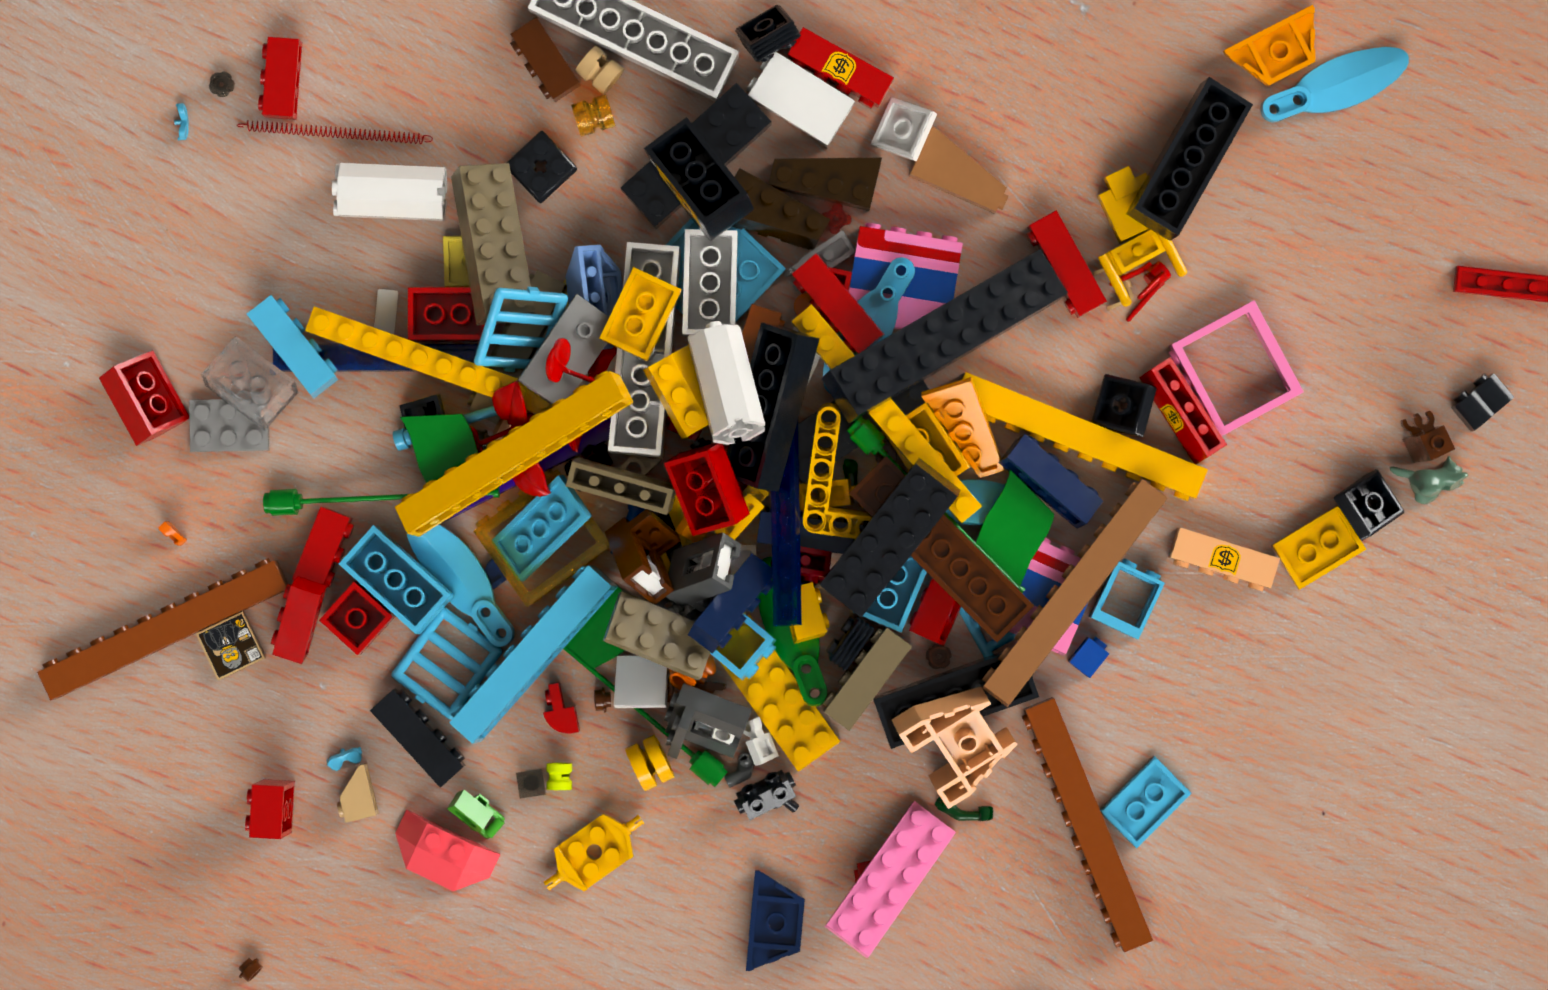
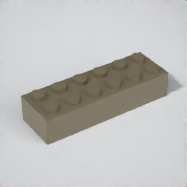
M509 163L459 166L451 176L477 325H485L497 288L527 290V287H531ZM504 299L500 311L534 314V301ZM497 321L496 324H500V323H511V322H499V321Z

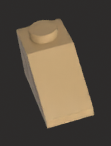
M367 763L358 766L339 797L340 802L337 803L340 818L344 817L345 823L379 814Z

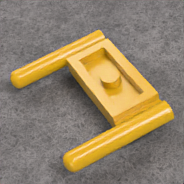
M1151 229L1098 257L1124 307L1131 305L1132 300L1119 275L1166 251L1177 275L1183 277L1187 274V269L1172 240L1165 239Z

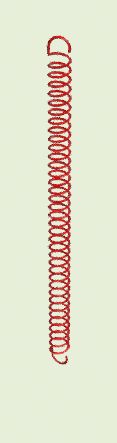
M247 120V124H237V125H236L237 127H243V126H238V125H247L248 130H249V120ZM252 121V126H251V129L249 130V132L252 130V128H253V131H254L253 121ZM257 121V126H256L255 131L258 129V132H261V130H263V132L265 133L266 130H268V133H270L271 130H272L273 133H276V130H277L278 134H280V133H281V130H282V133L285 134V133H286V130H287V133H288V123H286L285 132H283V123H281V129H280V132H279V131H278V122H277V124H276V129H275V132H274V130H273V122H272L271 129H270V132H269V129H268V121H267V125H266L265 131H264V128H263V121H262V125H261L260 131H259L258 121ZM291 124V129H290V132H289L288 134L291 133V130H292V134H293V135L296 133V131H297V134H298L297 124H296V129H295V132H294V133H293V124ZM301 124L300 132H299L298 135H300L301 132H302V135H303V136L305 135V133H307V135H308L307 124H306V128H305L304 134H303L302 124ZM311 125L309 135H310V133H311L312 136H315V133H316V135L319 137V136H320V133H321L322 137H324V136H325V133H326V136L329 137V136H330V133H331V137L333 138V137L335 136V133H336V137H337V127H335V132H334V135L332 136V127H330L329 135H327V126H325V132H324V135H323V134H322V126H321V127H320V132H319V135H318V133H317V125H316V127H315V132H314V135H313L312 125ZM340 127L339 135H338L337 138H339L340 134H341V138H342V139L344 138L345 135H346V138H347L346 127H345V131H344L343 137H342V131H341V127ZM351 128L348 135V138L349 136H351V139H354L355 136L357 140L359 139V136L361 140L364 139V136L365 139L368 140L370 136L371 141L374 139V136L375 140L378 141L380 136L381 142L383 141L384 137L386 141L385 130L382 140L381 130H379V135L377 139L376 130H374L373 138H371V129L369 130L368 138H366V129L364 130L363 138L361 137V128L359 130L358 138L356 136V128L354 130L353 138L351 134ZM389 131L387 141H388V139H390V142H392L393 139H395V142L397 143V142H398V139H399V140H400V143H402V142H403V139H404L405 143H407V142H408V139H409V142H410V144H411V143L413 142V139H414V143L417 144V142H415V133H413L412 142L410 141V132L408 133L407 141L405 140V132L403 133V138H402V141H401V139H400V131H399V133H398V138H397V141H396L395 131H394L393 138H392V141H391V136H390V131ZM418 133L417 142H418V139H419V143L422 144L423 139H424V136H428V137H431V136H429V135H423L422 141H421V143H420V133Z

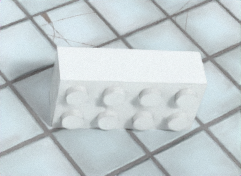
M685 229L683 336L698 333L706 329L708 323L720 321L722 325L736 324L737 230H726L710 241L701 230Z

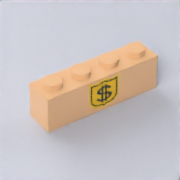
M1177 528L1168 558L1174 559V565L1188 569L1189 564L1199 567L1198 572L1213 576L1214 572L1224 575L1223 580L1238 584L1240 579L1249 582V588L1262 592L1264 587H1272L1280 558L1183 528Z

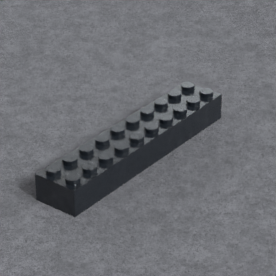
M1041 249L834 367L821 379L848 423H851L1055 304L1068 292Z

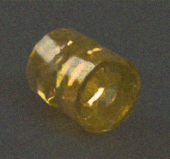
M606 94L592 98L591 103H587L584 100L571 104L581 137L595 133L596 128H600L603 131L616 127Z

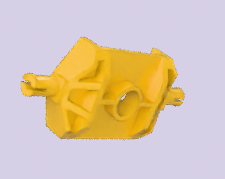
M603 813L554 848L558 870L556 871L557 873L543 881L545 886L548 885L547 888L550 891L561 881H566L578 889L586 891L593 884L634 856L630 834L644 824V821L638 814L626 824L625 822L622 824ZM592 844H596L602 849V855L597 859L590 858L587 854V849Z

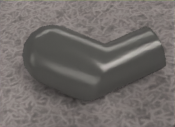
M744 752L740 754L736 771L724 776L729 788L751 778L755 765L749 753Z

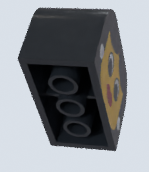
M687 117L644 148L661 180L710 241L754 210L748 193Z

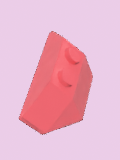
M406 810L395 833L406 869L451 891H456L490 878L500 857L499 853L410 810Z

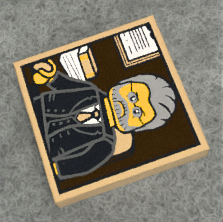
M244 611L196 633L218 681L266 658Z

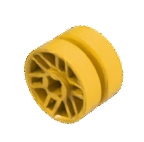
M655 734L643 740L644 752L638 743L625 748L631 766L644 791L657 786L655 774H657L662 783L675 778L671 765Z

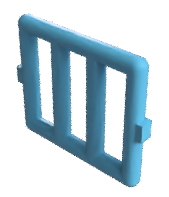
M527 287V290L497 288L474 357V363L477 366L501 367L507 372H515V369H525L531 359L486 356L489 345L498 344L539 348L564 312L568 296L565 293L539 291L538 287ZM504 299L556 303L552 315L500 311ZM497 321L548 326L545 338L493 334Z
M444 607L426 629L419 634L394 668L391 676L416 695L415 699L422 704L426 702L446 718L452 720L454 717L451 716V713L459 704H464L470 698L468 694L477 684L482 682L487 672L501 656L502 649L493 645L487 637L477 631L479 628L473 623H466ZM443 619L490 652L481 665L435 632ZM428 640L474 673L466 686L419 653ZM412 661L459 694L450 707L404 674Z

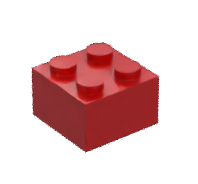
M354 581L319 621L356 655H361L396 616L358 581Z

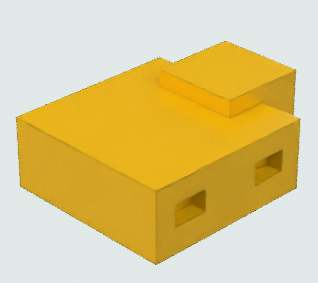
M1129 166L1106 176L1104 181L1108 191L1097 196L1118 243L1149 230L1148 227L1126 214L1147 178L1146 173L1134 177Z
M748 485L742 492L750 515L735 525L717 529L714 532L716 534L723 532L735 540L765 507L762 502L770 493L767 490L756 489Z

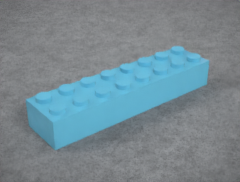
M593 565L581 566L572 577L575 581L568 587L565 585L556 594L555 598L557 601L554 605H547L538 615L539 622L533 626L529 625L520 635L523 640L519 644H513L503 655L505 660L499 665L495 664L485 675L488 678L486 682L481 685L477 684L468 694L471 697L467 703L459 704L451 713V716L454 718L449 723L472 744L481 742L619 587L598 567Z

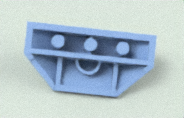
M601 245L576 246L565 276L568 302L570 303L573 297L578 294L610 317L623 290L621 270L604 252ZM607 343L603 350L613 349L614 346Z

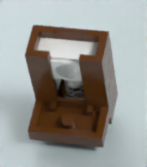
M645 509L631 521L623 517L605 531L623 581L652 604H657L674 591L661 555L681 541L676 531L648 509Z

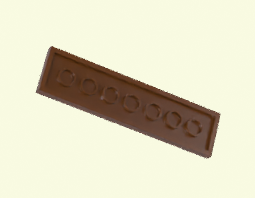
M885 457L849 494L870 516H873L905 475ZM945 515L940 518L911 555L997 643L1034 607L1016 586Z

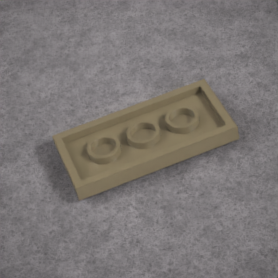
M624 591L618 594L603 638L604 642L695 680L702 678L710 651L688 636L695 621Z

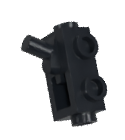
M782 770L767 774L763 780L755 784L744 786L740 792L736 793L737 799L733 800L739 813L743 814L745 812L750 821L782 805L792 813L799 807V804L793 800L796 795L792 787L796 786L790 772L784 774Z

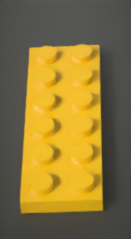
M745 622L738 631L733 628L729 633L732 635V638L724 648L719 646L716 649L739 669L745 665L765 641L763 637ZM775 650L767 659L762 657L757 663L759 666L758 671L750 679L746 677L744 680H741L721 663L798 772L841 742L816 706H810L803 700L796 678Z

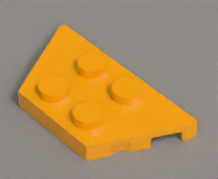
M1311 5L1223 51L1224 55L1267 87L1315 62V7Z

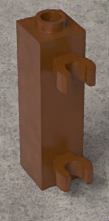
M1431 411L1425 412L1428 418L1426 424H1422V418L1418 413L1413 415V427L1408 425L1406 419L1401 420L1402 428L1410 432L1411 435L1402 440L1413 463L1431 461L1455 450L1445 426L1434 427L1435 418Z

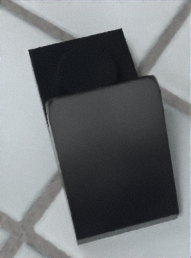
M440 394L399 405L402 417L445 414Z

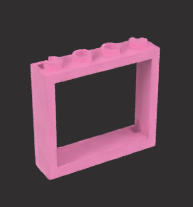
M1255 300L1169 346L1171 349L1168 352L1176 365L1179 364L1183 377L1221 436L1304 392ZM1246 314L1287 392L1224 425L1186 356L1183 347Z

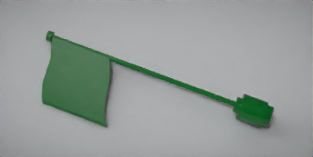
M463 414L400 417L411 437L417 463L426 483L438 480L444 476L446 470L460 466L466 462L465 459L468 456L478 453L473 432ZM499 487L491 491L487 495H493L494 498H499ZM297 489L270 490V493H264L263 508L266 514L271 513L272 516L297 515L299 509L303 508V504L400 500L409 494L303 499L302 494H298Z
M861 416L847 429V432L851 435L849 438L866 455L870 452L874 455L879 452L884 458L887 457L904 475L907 474L882 448L885 445L882 441L885 436L869 419L865 420ZM1009 470L1005 486L986 515L976 542L946 512L944 515L1023 593L1025 588L1021 585L1030 561L1049 532L1054 513Z
M619 587L564 648L567 653L613 692H615V686L594 668L625 651L603 641L618 594L622 591ZM634 708L665 736H669V733L665 732L666 729L642 708ZM682 744L681 749L691 757L689 763L692 766L689 770L707 785L711 784L716 787L728 772L723 768L725 765L707 750L703 753L698 750L695 754Z

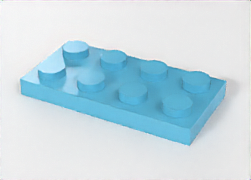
M558 475L547 486L551 492L549 495L536 496L491 540L519 582L525 581L592 517V514L573 488L566 487L567 479L564 475Z

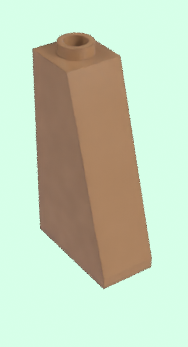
M931 127L909 177L993 214L996 213L997 209L1003 210L1008 199V195L1004 194L1007 187L939 130Z

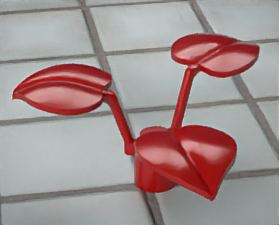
M559 338L555 341L548 355L545 367L546 375L550 381L559 382L564 372L591 383L595 381L594 378L598 374L607 371L611 360L617 354V349L613 347V349L602 350L589 369V375L586 376L566 367L570 359L571 346L567 339ZM582 435L568 443L574 452H578Z
M518 381L497 389L492 397L497 415L501 419L507 420L508 424L511 425L510 428L486 439L479 440L476 429L470 426L478 453L483 451L481 445L507 435L511 429L517 426L525 425L530 422L529 419L534 415L533 413L526 412ZM539 463L534 464L512 478L518 488L529 495L547 496L551 493Z

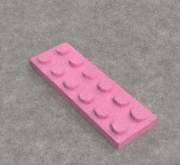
M912 802L824 927L865 958H868L956 832L917 802Z

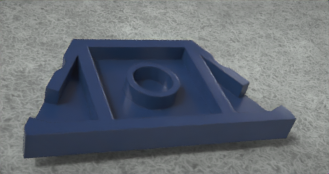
M755 870L746 971H752L757 967L798 953L801 946L805 898L760 870Z

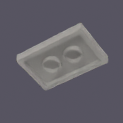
M268 398L189 400L190 452L270 451Z

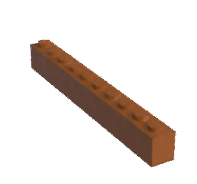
M269 558L255 564V570L248 573L246 569L231 575L233 580L225 584L220 580L209 585V591L202 595L197 591L184 597L185 603L176 606L175 602L161 608L162 613L155 617L148 614L137 620L138 625L130 629L128 625L114 630L115 636L111 638L99 637L89 642L91 647L83 651L81 647L67 652L68 658L60 662L55 658L42 664L44 669L37 673L50 701L71 693L284 592L288 581L278 560L270 561Z
M1051 697L1024 708L1023 722L1027 731L1032 729L1036 739L1031 741L1037 755L1040 753L1043 755L1045 763L1041 764L1046 778H1052L1055 787L1051 788L1053 796L1057 803L1062 802L1065 809L1064 812H1061L1066 827L1071 826L1075 835L1071 837L1076 851L1081 850L1085 858L1081 861L1086 876L1091 874L1095 884L1090 886L1096 900L1100 898L1102 900L1104 908L1100 910L1105 923L1111 922L1114 932L1110 933L1115 947H1121L1125 953L1152 942V936L1055 698Z

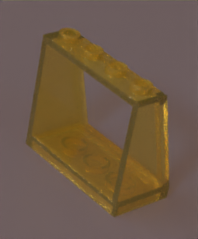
M550 468L544 472L547 486L558 475H562L558 469L553 472ZM520 490L517 492L520 497L512 503L508 499L496 508L498 510L496 515L491 518L486 515L475 523L478 528L473 532L526 607H530L574 575L580 567H585L608 550L610 545L604 530L592 515L584 525L597 543L529 592L488 534L536 497Z

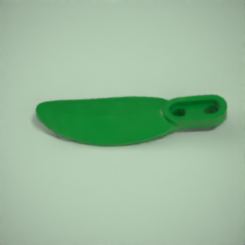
M772 557L764 558L762 561L771 567ZM776 573L772 579L775 582L773 588L767 595L762 593L759 596L761 600L759 604L761 618L766 632L777 640L773 644L776 646V653L785 665L794 672L803 700L810 706H820L828 697V690L818 664L820 640L815 638L794 644L780 593L782 590L796 587L800 584L795 576L792 580L778 578V573ZM805 665L811 667V671L807 674L802 672V668ZM814 689L820 691V695L816 698L810 696L811 691Z

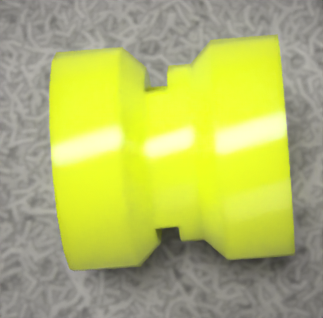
M546 763V771L549 773L546 790H572V781L570 780L572 763Z

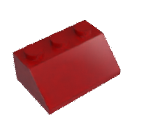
M153 350L117 364L99 377L136 446L157 438L189 420L185 407Z

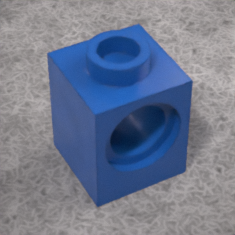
M1096 636L1093 640L1086 637L1069 658L1068 662L1085 676L1091 678L1109 655L1105 651L1107 645Z

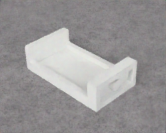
M775 52L770 60L762 63L760 68L763 72L758 79L754 77L746 89L750 92L748 96L818 140V143L827 148L854 106L855 101Z

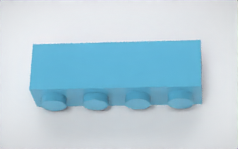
M270 295L249 311L247 316L314 399L338 380L334 374L338 370L329 358L324 361L318 353L322 350L313 338L309 341L302 334L305 328L298 319L295 318L292 321L286 313L290 309L282 299L279 298L276 301Z

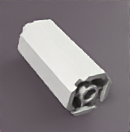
M336 163L335 179L337 180L332 181V196L337 197L333 205L334 216L445 221L447 200H445L447 193V169L445 167Z
M720 321L708 323L706 329L690 334L687 337L713 443L729 445L735 443L734 438L741 437L743 442L765 431V421L739 325H722Z

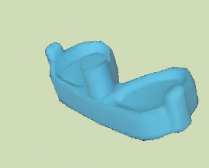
M179 103L176 106L181 120H174V124L180 125L179 137L177 139L186 140L189 132L188 113L185 104Z
M361 747L352 748L347 751L341 749L339 754L333 755L326 760L327 766L332 770L338 771L341 769L344 761L359 763L362 759Z

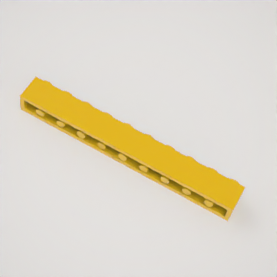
M812 304L791 321L798 332L819 338L816 353L830 369L855 356ZM892 399L868 412V415L912 466L920 458L961 490L956 500L948 508L960 523H963L982 507Z
M315 306L305 331L491 398L497 389L518 380L515 377L484 366H477L470 361ZM518 382L527 411L537 414L540 412L544 413L552 408L551 404Z
M611 371L598 374L594 378L595 381L588 385L579 386L568 398L555 401L549 410L533 415L529 419L530 422L511 429L503 439L490 442L484 451L468 456L465 459V463L458 467L449 468L444 472V476L438 480L429 481L423 485V489L419 492L402 498V502L396 505L395 509L407 534L420 537L632 404L633 400L621 376Z
M964 373L962 379L972 377L988 422L995 424L996 420L1006 423L1004 428L1015 433H1019L1020 429L1030 433L1029 436L1035 438L1040 443H1043L1044 439L1054 443L1053 448L1065 453L1069 449L1078 452V458L1090 463L1093 459L1103 462L1101 467L1112 472H1116L1117 468L1127 472L1125 477L1140 482L1141 478L1150 481V485L1159 491L1164 492L1165 488L1175 491L1173 496L1184 501H1188L1189 498H1197L1208 469L970 373Z

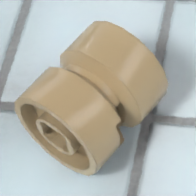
M596 45L581 60L575 72L586 81L591 79L592 86L604 95L617 82L625 69L615 60L608 61V55Z

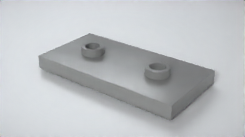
M576 294L517 381L551 405L559 399H566L571 396L582 379L563 372L559 382L550 381L545 369L548 355L557 339H567L571 346V354L566 367L586 375L607 344V342L599 338L609 316Z

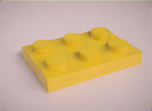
M633 267L599 339L648 362L682 290Z
M1338 505L1271 545L1298 590L1366 550Z

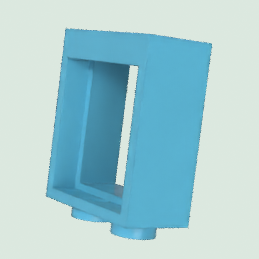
M1123 558L1122 562H1119L1107 577L1089 617L1139 640L1165 583L1159 580L1161 575L1148 569L1143 573L1136 569L1137 564ZM1119 570L1153 585L1135 626L1101 611Z
M746 614L744 615L747 618L745 623L763 637L765 641L745 665L739 669L718 650L713 654L710 652L711 655L741 680H744L746 677L749 679L753 677L759 669L757 663L762 657L767 659L776 649V646L773 644L777 641Z

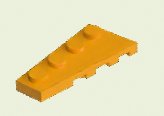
M972 377L921 392V397L926 404L930 405L936 418L945 426L949 436L960 447L962 454L979 478L1005 471V468L998 463L1001 455Z

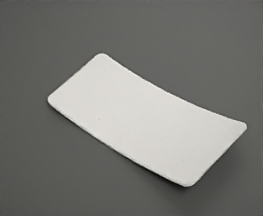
M378 289L374 328L394 334L398 291Z

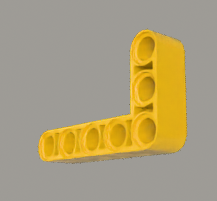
M825 403L817 411L803 512V525L811 533L855 539L861 532L860 523L865 520L869 521L872 516L863 511L829 507L841 416L840 410L835 404ZM826 410H831L836 414V419L832 422H825L821 417L822 413ZM828 436L832 439L833 443L828 448H822L818 444L819 438ZM819 462H825L828 464L829 470L824 474H820L815 471L814 466ZM815 488H822L826 494L822 499H815L811 496V491ZM810 514H819L822 521L817 525L810 524L807 520ZM838 517H844L847 519L848 524L844 528H837L834 526L833 521Z

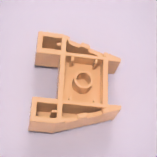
M982 687L915 705L892 719L899 736L911 753L934 740L949 763L928 775L935 790L948 809L970 796L977 789L976 785L983 777L987 778L992 772L991 768L1000 758H1005L1017 745L1007 727L994 734L981 715L980 711L991 704Z

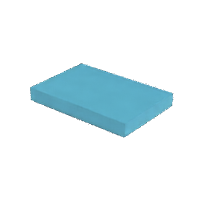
M1153 756L1100 811L1135 848H1138L1192 793Z

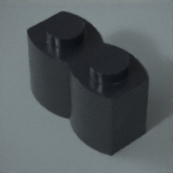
M1484 373L1473 382L1475 387L1467 393L1464 390L1453 399L1455 404L1451 409L1470 431L1478 429L1514 398L1494 373L1489 376Z

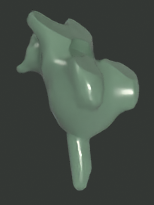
M1450 456L1447 457L1443 467L1436 470L1412 471L1394 466L1390 467V471L1396 476L1409 479L1410 486L1415 493V500L1421 504L1433 502L1439 496L1441 490L1451 491L1464 484L1463 480L1468 477L1467 472H1462L1463 469L1453 462Z

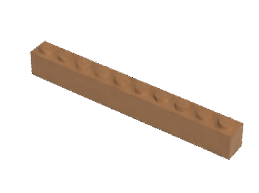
M1142 479L1139 484L1133 482L1125 493L1128 499L1123 505L1119 502L1109 514L1112 519L1106 526L1104 523L1100 525L1093 535L1097 538L1091 546L1086 544L1077 555L1081 558L1076 566L1070 564L1063 573L1062 577L1065 581L1060 587L1057 585L1053 586L1046 596L1049 601L1043 608L1039 605L1030 616L1034 621L1028 629L1025 626L1020 629L1014 637L1018 641L1012 649L1007 646L998 658L1001 661L998 668L995 670L991 667L982 679L986 682L983 689L1007 708L1166 502L1167 497Z

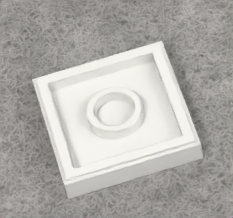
M891 97L871 145L917 161L937 113Z
M617 656L614 707L667 708L669 668L640 656Z

